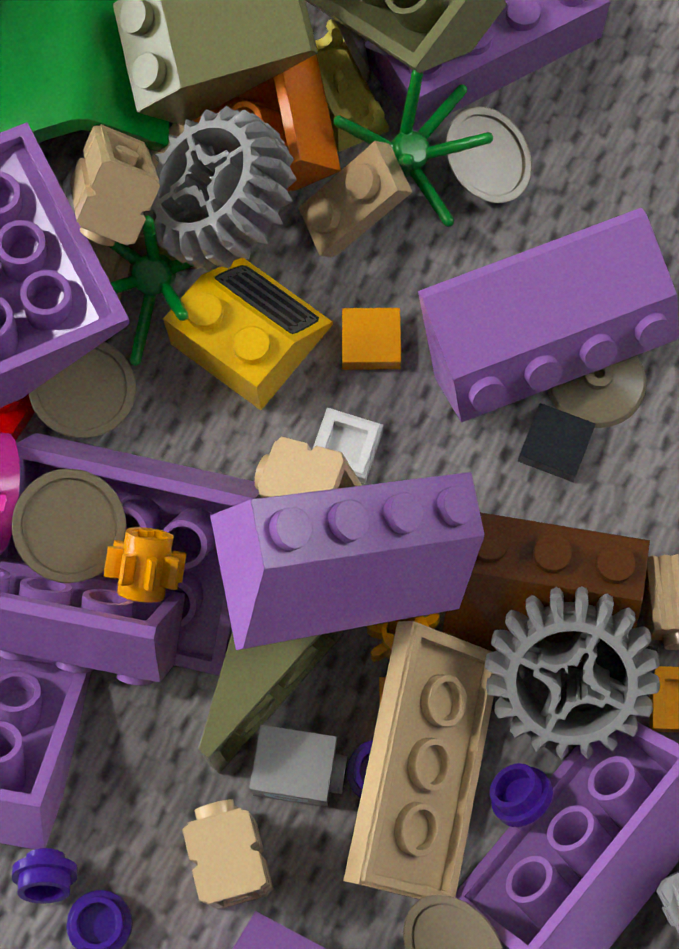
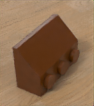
M480 512L485 536L459 609L445 612L443 633L489 651H497L491 644L492 635L495 630L509 631L505 619L506 614L510 610L518 611L529 617L526 610V599L533 595L540 599L544 607L550 606V591L555 587L560 588L563 592L564 602H575V593L581 586L588 590L589 605L596 606L599 598L604 594L608 593L612 596L614 602L612 616L622 609H632L635 612L636 619L632 629L636 628L643 601L650 540ZM576 631L558 632L543 639L554 643H561L571 639ZM581 658V660H580L578 666H573V665H572V666H568V667L577 668V669H583V661H582V658Z

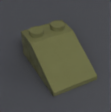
M118 0L113 3L137 113L180 125H185L186 119L192 121L202 116L206 109L211 111L318 54L305 0Z
M344 630L236 650L232 632L199 746V751L212 768L219 774L258 732L260 725L266 723L344 635Z

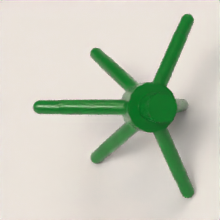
M413 70L400 132L392 141L340 115L333 119V123L336 127L370 145L374 141L389 143L405 177L411 176L442 223L446 227H451L454 224V218L421 168L429 159L490 144L493 141V135L490 132L430 146L427 139L465 96L467 87L464 84L458 85L417 132L413 130L421 91L423 72L418 73Z
M149 215L145 216L146 220L142 226L147 255L141 256L128 245L116 241L113 246H108L133 265L131 276L110 282L115 293L118 294L136 287L144 294L130 357V363L133 366L140 365L156 295L162 294L179 320L185 321L188 318V311L172 286L175 283L177 272L194 266L186 262L181 263L176 259L171 261L165 255L160 254L154 220Z

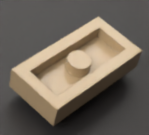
M374 141L303 203L299 210L319 255L333 257L342 252L408 197L412 190L391 145Z

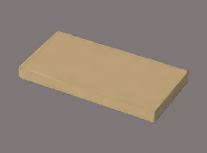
M398 621L343 881L419 900L431 895L456 897L494 696L489 695L486 690L487 679L494 674L485 669L486 655L492 651L414 621Z

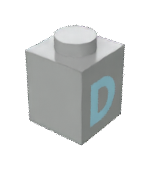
M260 725L249 790L253 796L328 808L330 792L343 793L348 756L337 754L338 742L336 736Z

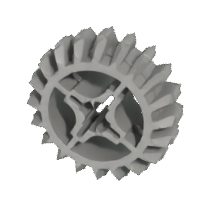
M225 106L219 113L206 109L199 123L186 119L184 132L178 137L169 135L170 145L166 151L154 154L158 161L155 170L161 186L150 211H145L144 215H149L154 220L157 244L168 251V254L179 262H186L191 266L194 265L208 271L214 265L229 269L235 256L245 259L250 258L251 246L255 242L268 244L265 233L272 224H283L278 212L281 207L293 202L286 189L297 180L290 168L294 158L284 145L285 142L280 138V134L257 115L250 114L245 109L239 112Z
M583 586L577 589L575 602H564L561 589L557 587L551 589L550 606L544 607L540 599L531 595L526 599V610L529 617L518 611L510 610L506 614L505 619L509 631L495 630L492 635L491 644L497 651L486 655L485 669L494 674L487 679V693L491 696L500 697L495 702L494 710L498 718L513 717L510 732L514 738L524 735L530 730L533 732L531 746L536 752L542 749L548 740L556 742V754L561 760L569 752V745H580V752L589 759L593 755V742L598 740L613 752L618 746L615 730L634 737L638 732V723L635 716L650 717L653 711L652 700L647 695L656 694L660 689L659 677L651 672L659 667L660 664L657 651L646 649L651 642V634L646 627L632 629L636 619L635 612L630 608L622 609L612 616L614 602L613 597L608 593L599 598L596 606L588 604V590ZM576 631L571 639L561 643H554L543 639L558 632ZM600 639L608 643L622 659L626 668L622 682L610 677V671L596 663L597 645ZM582 658L583 676L579 677L576 673V679H566L561 689V668H564L568 673V666H578ZM520 664L533 669V677L540 679L548 686L545 704L537 700L526 688L519 672ZM589 703L597 705V707L590 710L570 712L572 708L579 704Z

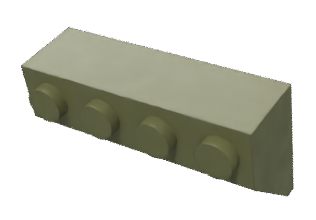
M305 0L418 73L472 52L507 5L505 0Z

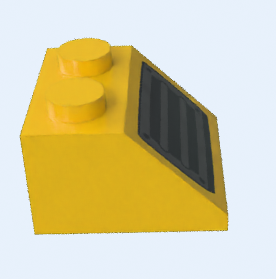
M245 258L233 261L229 269L221 266L204 273L181 297V301L188 311V318L185 321L179 320L172 309L163 318L172 346L259 410L265 407L333 325V321Z

